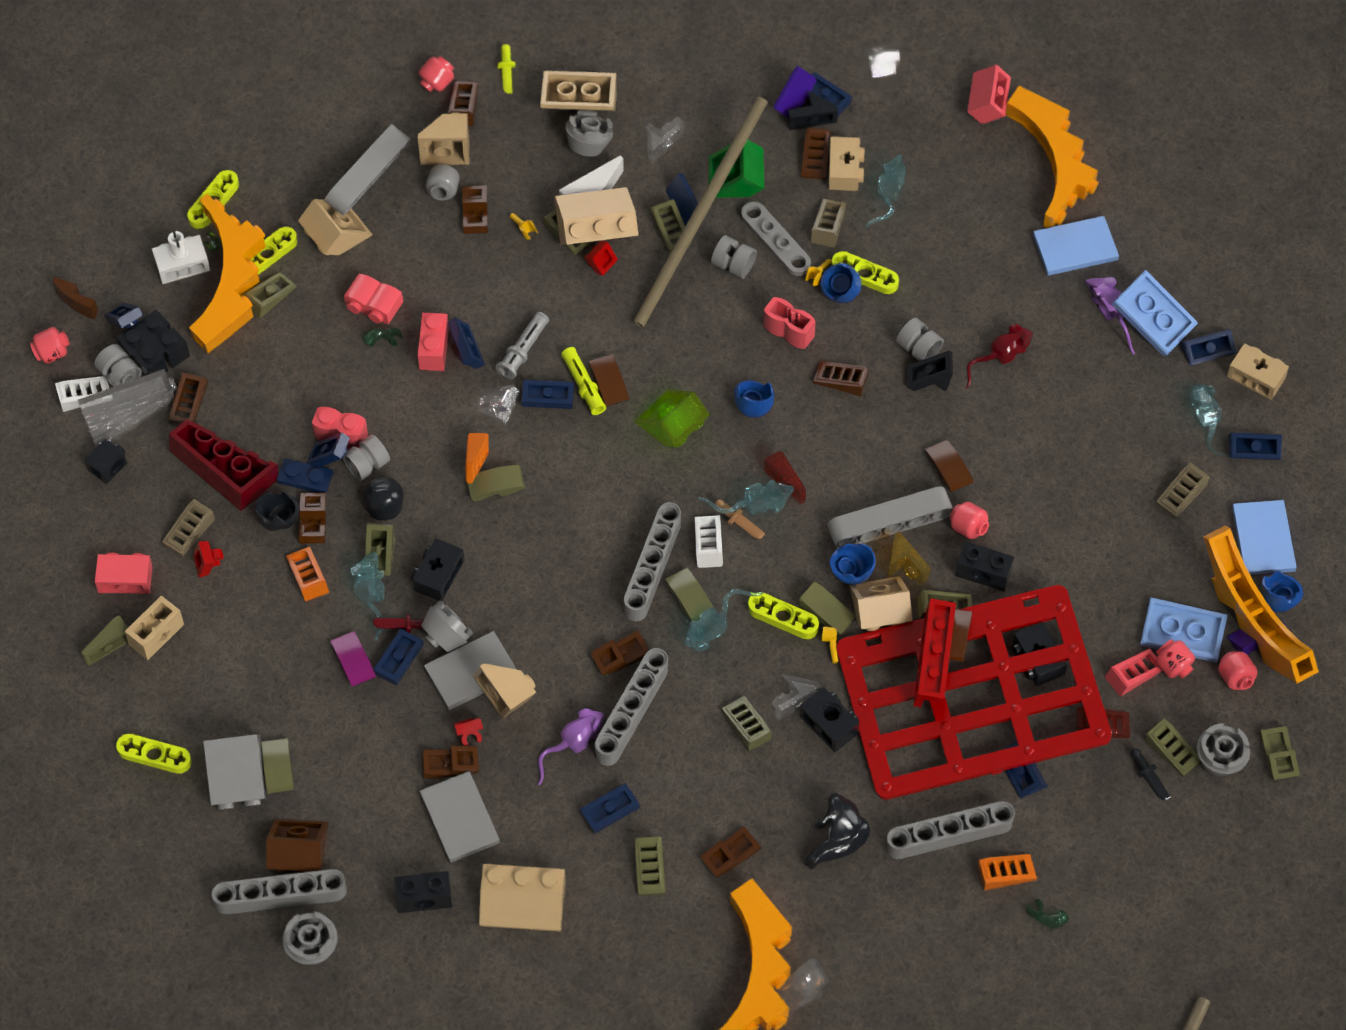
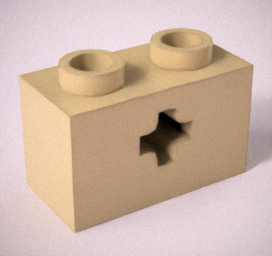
M831 137L829 190L858 191L859 182L863 183L864 168H859V162H864V148H860V138Z
M1244 343L1232 361L1227 377L1272 400L1286 379L1289 366L1280 359L1272 358L1262 353L1260 349Z
M160 596L125 630L129 646L149 660L184 625L181 611L163 596Z

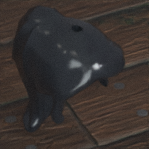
M838 793L831 794L828 797L829 808L827 814L815 824V827L819 829L829 823V839L824 841L806 858L804 865L809 866L811 870L821 862L853 854L865 844L870 835L869 823L860 816L857 806Z

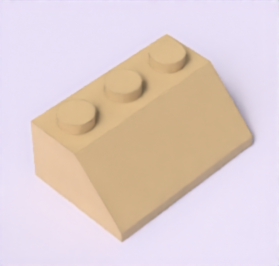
M544 71L541 108L615 111L617 95L616 73Z
M627 187L554 196L560 245L638 236L636 212Z
M483 864L479 926L561 931L566 882L565 869Z

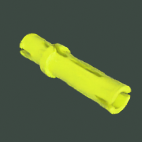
M574 347L565 349L561 356L579 387V395L587 402L592 415L603 413L606 410V405L598 393L599 388L597 384L592 382Z

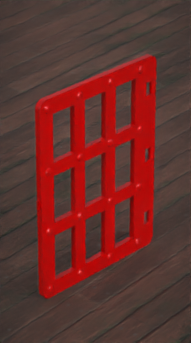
M1054 585L958 609L972 611L968 641L986 637L993 662L947 673L945 691L998 678L1006 704L951 717L946 698L944 697L943 703L929 701L935 719L934 722L880 735L873 709L913 700L916 681L868 693L862 667L916 654L919 663L924 618L846 637L837 643V654L853 711L859 719L860 737L875 791L879 798L889 800L989 774L996 775L1004 770L1104 746L1111 741V728L1069 594L1065 587ZM1038 597L1039 604L1024 607L1023 601ZM1056 619L1063 644L1009 658L1002 632ZM881 637V644L867 647L865 640ZM1069 661L1076 686L1021 699L1014 674L1032 670L1037 666ZM1082 703L1089 725L1088 729L1034 742L1027 716ZM1011 720L1018 746L963 760L956 736L957 733ZM940 738L947 764L892 777L885 751Z

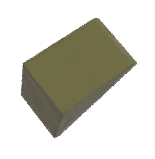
M367 523L365 574L391 575L396 542L393 525Z

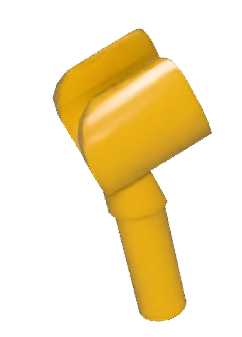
M514 213L510 215V218L518 224L526 240L531 239L528 235L529 232L538 233L531 220H521Z
M827 259L818 267H809L805 281L814 279L813 286L819 285L823 271L832 264L831 259Z
M824 626L822 641L830 642L832 663H838L836 649L837 630L834 627Z

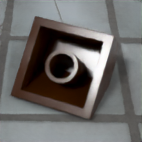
M275 819L267 836L266 869H274V871L280 873L288 872L289 870L301 871V873L321 871L324 863L328 822Z

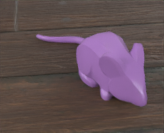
M1114 277L1087 279L1085 283L1094 295L1091 300L1094 304H1099L1098 309L1107 320L1118 317V322L1125 333L1130 351L1135 355L1129 332L1123 322V315L1112 305L1123 293L1114 287L1117 283Z
M582 709L578 712L579 719L571 721L562 729V742L545 749L538 758L540 772L538 785L542 783L544 778V756L550 752L561 751L567 747L575 753L583 751L589 745L591 739L598 737L606 718L604 713Z

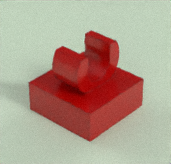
M601 240L596 246L592 247L593 250L588 255H585L584 258L588 265L592 266L595 273L604 276L617 262L618 258L607 241Z
M209 541L198 542L193 554L198 577L209 575L212 567L221 565L220 560L224 559L222 549L211 550Z
M477 716L453 723L455 734L457 736L461 735V742L464 746H468L466 739L469 734H474L478 743L482 741V736L477 731L483 729L480 717Z

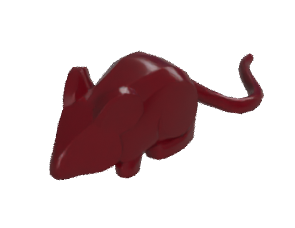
M1019 324L1010 325L1008 328L1009 333L1002 334L992 341L990 354L977 357L969 362L967 366L968 384L965 389L970 386V368L974 363L987 362L995 358L1001 364L1013 361L1017 354L1026 352L1033 333Z

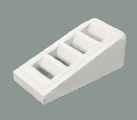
M104 376L55 383L63 412L112 399L107 378ZM101 384L103 393L97 392L96 385ZM91 387L93 394L88 395L86 388ZM81 389L82 395L77 396L76 391ZM71 392L72 397H67L66 393Z
M720 515L695 517L697 567L723 566ZM702 527H716V529L700 530Z

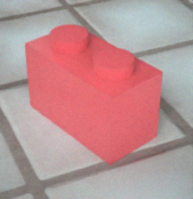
M993 65L973 73L967 112L980 123L985 124L1005 117L1011 77L998 65Z
M422 313L418 348L419 370L445 371L449 333L447 314Z
M113 552L106 555L98 554L95 576L98 593L150 594L153 569L150 555L142 553L119 555Z

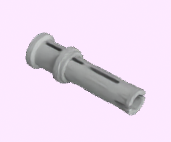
M536 312L516 344L508 347L505 358L495 366L496 371L500 375L511 380L516 377V371L519 366L527 361V352L549 322V318L544 313Z

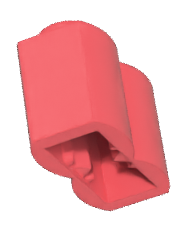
M358 274L344 295L348 310L354 314L361 312L368 315L370 320L378 324L381 322L389 324L403 303L401 291L364 274Z
M773 297L765 307L763 326L771 334L784 337L789 344L800 349H805L815 337V319L809 313L794 309L788 301L778 297Z
M318 407L312 421L314 437L321 441L339 433H344L350 437L346 446L348 449L354 446L359 448V443L367 438L368 435L366 420L354 413L341 414L338 410L330 407Z

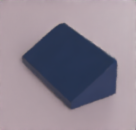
M678 173L666 189V193L670 200L674 199L686 226L698 205V201L684 175Z
M1231 329L1180 342L1190 366L1237 353Z
M1230 433V458L1281 460L1282 434Z
M1017 740L1004 749L1018 746ZM1035 763L1005 770L1020 799L1048 787Z

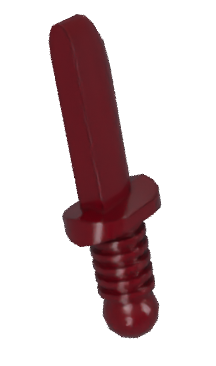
M406 615V618L373 619V625L383 629H406V632L411 633V628H423L421 626L423 620H411V615Z

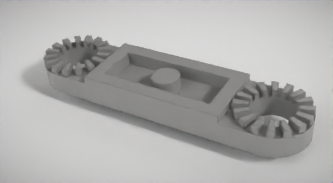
M749 202L745 204L741 211V217L750 230L790 274L794 276L807 274L808 268L811 267V259L761 203ZM750 210H756L760 212V216L751 218L747 213ZM794 260H802L805 266L796 268L791 263Z

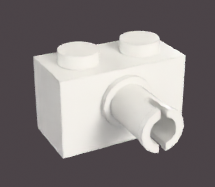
M175 231L176 238H174L173 232L168 236L169 244L164 243L152 248L162 284L210 271L208 258L200 235L184 238L181 232Z

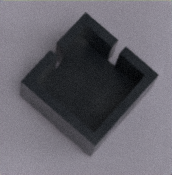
M157 309L116 337L118 345L141 368V375L149 384L168 372L165 354L171 368H174L190 356L187 341L174 327L171 328L170 323Z

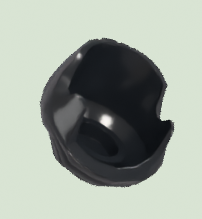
M378 477L372 480L363 492V501L368 514L380 521L394 519L400 514L404 497L401 485L390 477Z
M269 491L258 497L254 510L264 528L270 531L288 529L297 521L300 504L295 497L290 496L286 492L277 495Z

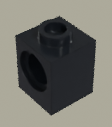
M106 438L84 459L87 470L105 484L127 465L125 450L118 443L112 444Z

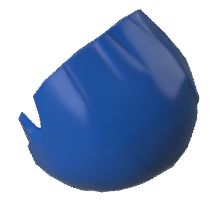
M838 263L823 273L820 286L822 293L828 299L836 303H848L859 295L862 282L859 273L852 266Z
M747 380L737 384L734 389L736 407L743 415L749 418L763 417L771 410L774 404L775 395L769 382L764 385L756 381Z
M863 543L842 545L831 556L830 566L832 572L843 583L851 585L861 584L868 580L874 571L876 564L875 554L868 545Z
M1280 571L1274 572L1269 577L1264 576L1261 581L1259 591L1273 612H1285L1292 609L1303 597L1301 584L1293 577L1282 574Z

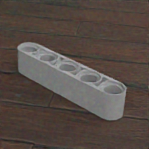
M391 124L331 189L324 201L344 216L400 155L402 148H406L411 139Z
M934 487L835 517L827 523V527L835 547L838 549L845 544L867 543L946 519L950 516L953 507L945 488Z
M664 503L658 509L625 593L624 613L631 621H641L646 617L681 528V510L675 503ZM666 517H673V518H675V519H673V520H666V519H664V518H666ZM659 538L666 539V541L664 542H658L656 540ZM649 560L658 561L654 564L648 563ZM645 581L650 584L644 586L639 583ZM634 603H638V604H640L641 606L635 608V607H631L630 605H632V604H634Z
M653 648L645 654L595 742L596 759L600 764L611 766L618 761L667 676L668 655L664 650ZM654 662H659L662 665L659 667H654L651 664ZM642 683H647L650 685L647 688L639 687V685ZM634 704L638 707L635 709H628L626 706ZM620 725L625 727L622 731L614 729V727ZM605 747H611L613 749L611 752L602 751V749Z
M1002 801L895 827L887 835L886 851L892 858L903 859L1003 834L1012 828L1015 811L1011 804ZM1004 815L1008 820L1000 821L996 816ZM973 821H977L981 823L982 826L973 827L970 823ZM953 828L956 830V833L949 834L944 829ZM926 834L930 836V839L922 840L918 836ZM899 840L902 841L905 845L898 847L895 846L892 842Z
M330 869L222 882L213 888L212 898L218 912L234 914L335 902L344 898L347 887L344 875L338 870ZM331 883L340 884L336 889L327 888ZM305 886L313 887L309 892L300 891ZM278 889L286 890L280 896L274 895V892ZM252 892L259 893L256 898H246ZM223 896H231V899L227 902L219 901Z

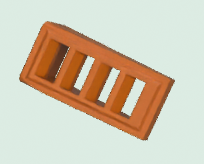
M469 433L466 482L469 484L473 483L489 454V435L487 433Z
M310 546L286 555L305 601L329 593L324 576ZM308 557L310 559L307 562L295 565V562L306 559ZM313 566V568L299 573L300 570ZM314 575L317 576L315 578L303 582V579L309 578Z
M1030 854L978 860V870L984 891L1037 880ZM1019 863H1025L1028 874H1022ZM1014 864L1017 875H1012L1010 865ZM1004 866L1006 876L1001 875L1000 867ZM994 868L996 877H991L990 869Z

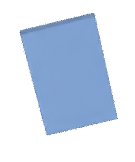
M1104 216L1033 232V237L1047 276L1119 259V254Z
M1146 270L1112 303L1163 356L1168 355L1198 324Z
M1284 500L1233 504L1232 511L1240 555L1249 574H1270L1276 571L1281 573L1295 572L1297 567Z
M1150 597L1140 646L1159 649L1171 639L1174 642L1181 640L1194 654L1195 658L1217 663L1227 614Z

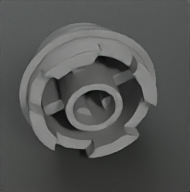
M579 110L576 116H570L565 126L569 147L575 153L583 156H597L601 154L613 137V124L609 118L604 120L598 117L597 112L592 110Z
M441 600L434 606H430L421 625L428 633L426 636L428 641L436 648L440 645L447 652L468 643L467 639L473 634V631L464 625L462 619L447 605L445 606Z
M1223 723L1216 724L1205 730L1198 739L1197 752L1201 764L1206 771L1215 776H1227L1238 772L1245 767L1249 760V741L1239 728L1235 730L1234 728L1224 726Z
M321 913L298 914L289 921L285 928L283 946L286 953L293 960L306 965H317L325 961L334 951L338 939L337 930L334 924Z

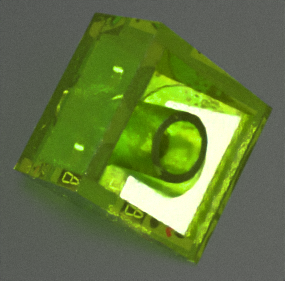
M667 389L634 422L664 446L676 448L682 446L693 431L701 428L704 425V420L710 414L694 391Z

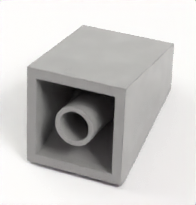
M255 734L203 741L211 805H217L218 810L234 808L233 802L244 801L245 806L260 805V799L266 798L260 735Z

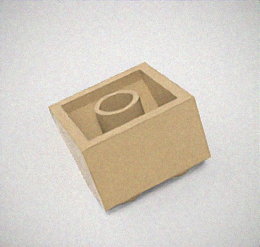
M442 114L418 134L421 165L469 164L470 138L467 114Z
M313 199L298 220L304 228V232L318 245V250L325 255H340L373 235L352 208L343 216L324 200Z
M900 576L866 581L857 585L849 584L856 619L861 629L874 631L880 629V626H894L913 621L910 593Z
M484 663L472 675L502 719L528 702L536 693L534 681L528 674L524 675L521 670Z

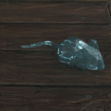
M900 154L887 164H884V172L878 182V196L889 206L890 211L884 216L870 220L865 228L872 223L888 219L894 213V205L891 201L899 200L902 187L906 185L904 176L906 168Z
M1193 385L1189 406L1194 410L1195 420L1201 428L1210 426L1206 439L1207 448L1214 454L1230 458L1229 454L1218 452L1211 447V440L1215 434L1217 423H1220L1222 419L1221 407L1213 398L1216 390L1211 385Z
M770 480L765 486H762L761 483L752 484L745 488L744 499L736 502L729 509H722L706 498H698V500L704 501L716 511L726 514L732 513L741 507H746L754 515L762 514L771 508L775 513H778L784 508L786 501L794 491V487L775 483V480Z
M373 552L359 563L353 565L350 572L352 575H356L353 585L354 594L378 618H383L373 603L384 600V584L380 582V579L384 577V571L378 570V555L376 552ZM383 628L377 630L374 641H377L378 635L384 630Z
M740 589L729 591L723 599L720 614L714 608H710L701 614L700 620L690 623L691 628L687 631L684 644L701 652L710 648L709 642L719 638L727 629L726 616L729 597L733 594L759 596L763 592L753 593Z

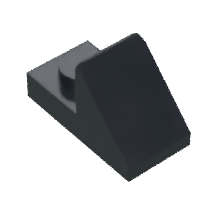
M808 91V107H797L788 111L790 130L837 123L838 108L836 105Z
M949 350L908 365V388L916 391L935 384L942 390L947 391L953 376L952 352Z

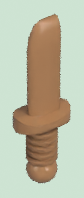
M721 499L715 502V507L730 518L727 521L730 525L735 522L757 539H761L765 535L761 529L741 514L743 512L742 509L739 508L735 511V509L733 510L730 505L725 504Z

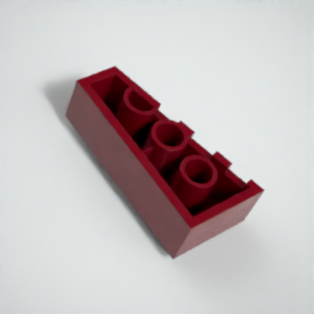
M188 419L169 433V451L240 511L256 500L277 481L278 464L270 460L267 462L259 458V455L252 451L246 452L236 447V443L230 440H222L216 437V433Z

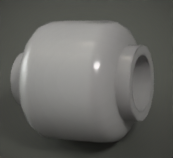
M449 165L434 166L430 170L426 182L428 194L440 201L452 199L456 194L460 181L459 173Z

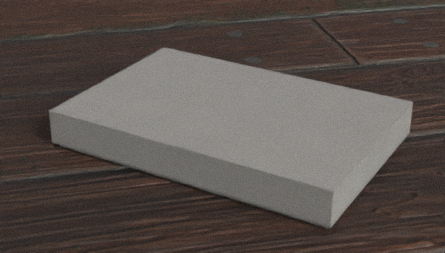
M494 631L424 665L426 673L448 710L484 693L472 676L482 664L516 669Z
M470 771L420 790L421 797L450 863L500 843V839Z

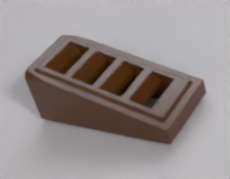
M455 81L449 107V114H467L468 126L472 127L475 119L478 82ZM459 91H471V94L458 93V92H459ZM457 107H468V109H458Z
M806 129L801 171L802 178L825 180L830 130ZM810 148H819L824 150H814ZM808 157L822 158V160L808 159ZM807 166H816L822 168L821 170L807 168Z
M820 361L813 383L861 397L868 379L869 368ZM825 369L830 370L828 377L822 378ZM835 371L839 372L837 379H832ZM844 374L848 375L847 381L842 380ZM853 377L858 378L856 382L852 381Z
M182 372L169 415V421L182 424L188 419L195 422L208 386L206 378ZM187 385L198 387L197 391L191 389H186ZM184 393L193 395L195 399L185 398L183 395ZM183 402L193 405L192 409L180 406V403ZM178 411L189 413L190 417L186 418L176 414Z

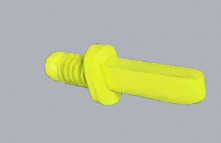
M504 44L501 47L502 62H499L497 65L498 69H502L504 92L512 93V68H515V62L511 61V48L508 44Z

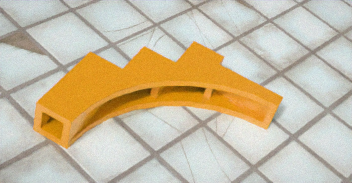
M1018 86L1007 102L1006 116L1027 129L1043 147L1050 160L1055 178V193L1045 214L1043 227L1051 228L1055 227L1056 224H1062L1066 217V209L1068 206L1072 208L1078 197L1084 200L1088 193L1092 195L1095 192L1099 183L1096 180L1098 170L1081 162L1085 153L1082 150L1084 140L1067 132L1071 124L1068 121L1070 110Z
M206 194L200 199L202 211L214 224L221 238L224 264L220 284L213 300L189 329L192 339L209 353L253 318L251 309L253 305L244 293L260 282L257 273L259 269L251 259L266 246L264 241L265 234L259 226H252L248 221L241 225L234 215L229 216L224 211L225 207L217 198L213 200Z
M1225 525L1204 536L1203 538L1215 577L1211 579L1217 598L1220 602L1234 609L1239 628L1257 641L1265 665L1296 684L1318 673L1313 650L1287 629L1258 590L1239 553L1231 528Z
M751 878L730 893V904L742 920L749 938L752 954V971L747 990L739 1007L719 1030H758L759 1024L764 1030L772 1028L778 1030L788 1020L789 1007L773 988L775 987L778 990L789 981L790 966L775 948L781 949L790 942L792 926Z

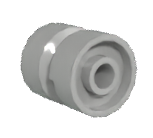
M724 235L713 252L711 263L723 270L729 268L730 273L743 279L754 265L757 250L746 244L739 246L737 240Z
M913 318L901 329L896 343L907 352L912 350V356L918 361H922L937 355L943 346L944 340L933 330L928 331V327L918 318Z
M118 344L106 347L95 359V367L118 392L126 390L138 382L141 377V368L134 360L129 358V355Z
M371 434L359 443V448L354 446L349 449L343 457V461L356 479L362 481L372 474L373 468L379 469L390 461V456L381 441Z

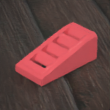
M1147 649L1112 666L1105 679L1118 695L1122 696L1162 672V669L1156 663V655L1151 649ZM1148 657L1155 668L1149 670L1142 660L1146 658L1148 661ZM1135 664H1137L1140 667V669L1144 672L1143 674L1139 672V670L1135 667ZM1127 669L1131 672L1134 678H1131L1130 675L1126 672Z

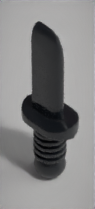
M1137 748L1133 749L1131 757L1134 758L1135 763L1142 770L1137 773L1140 778L1145 776L1158 798L1164 801L1170 799L1169 793L1154 772L1157 769L1155 764L1149 766L1141 751Z

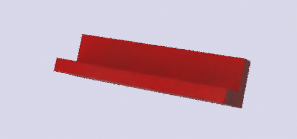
M930 598L925 610L913 701L914 707L921 708L924 700L943 703L956 603Z

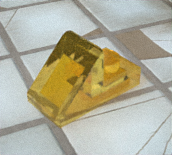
M898 531L895 533L891 546L887 576H891L904 567L907 576L911 580L915 579L921 585L928 580L931 568Z

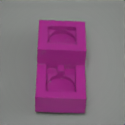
M355 631L330 641L351 687L376 677Z

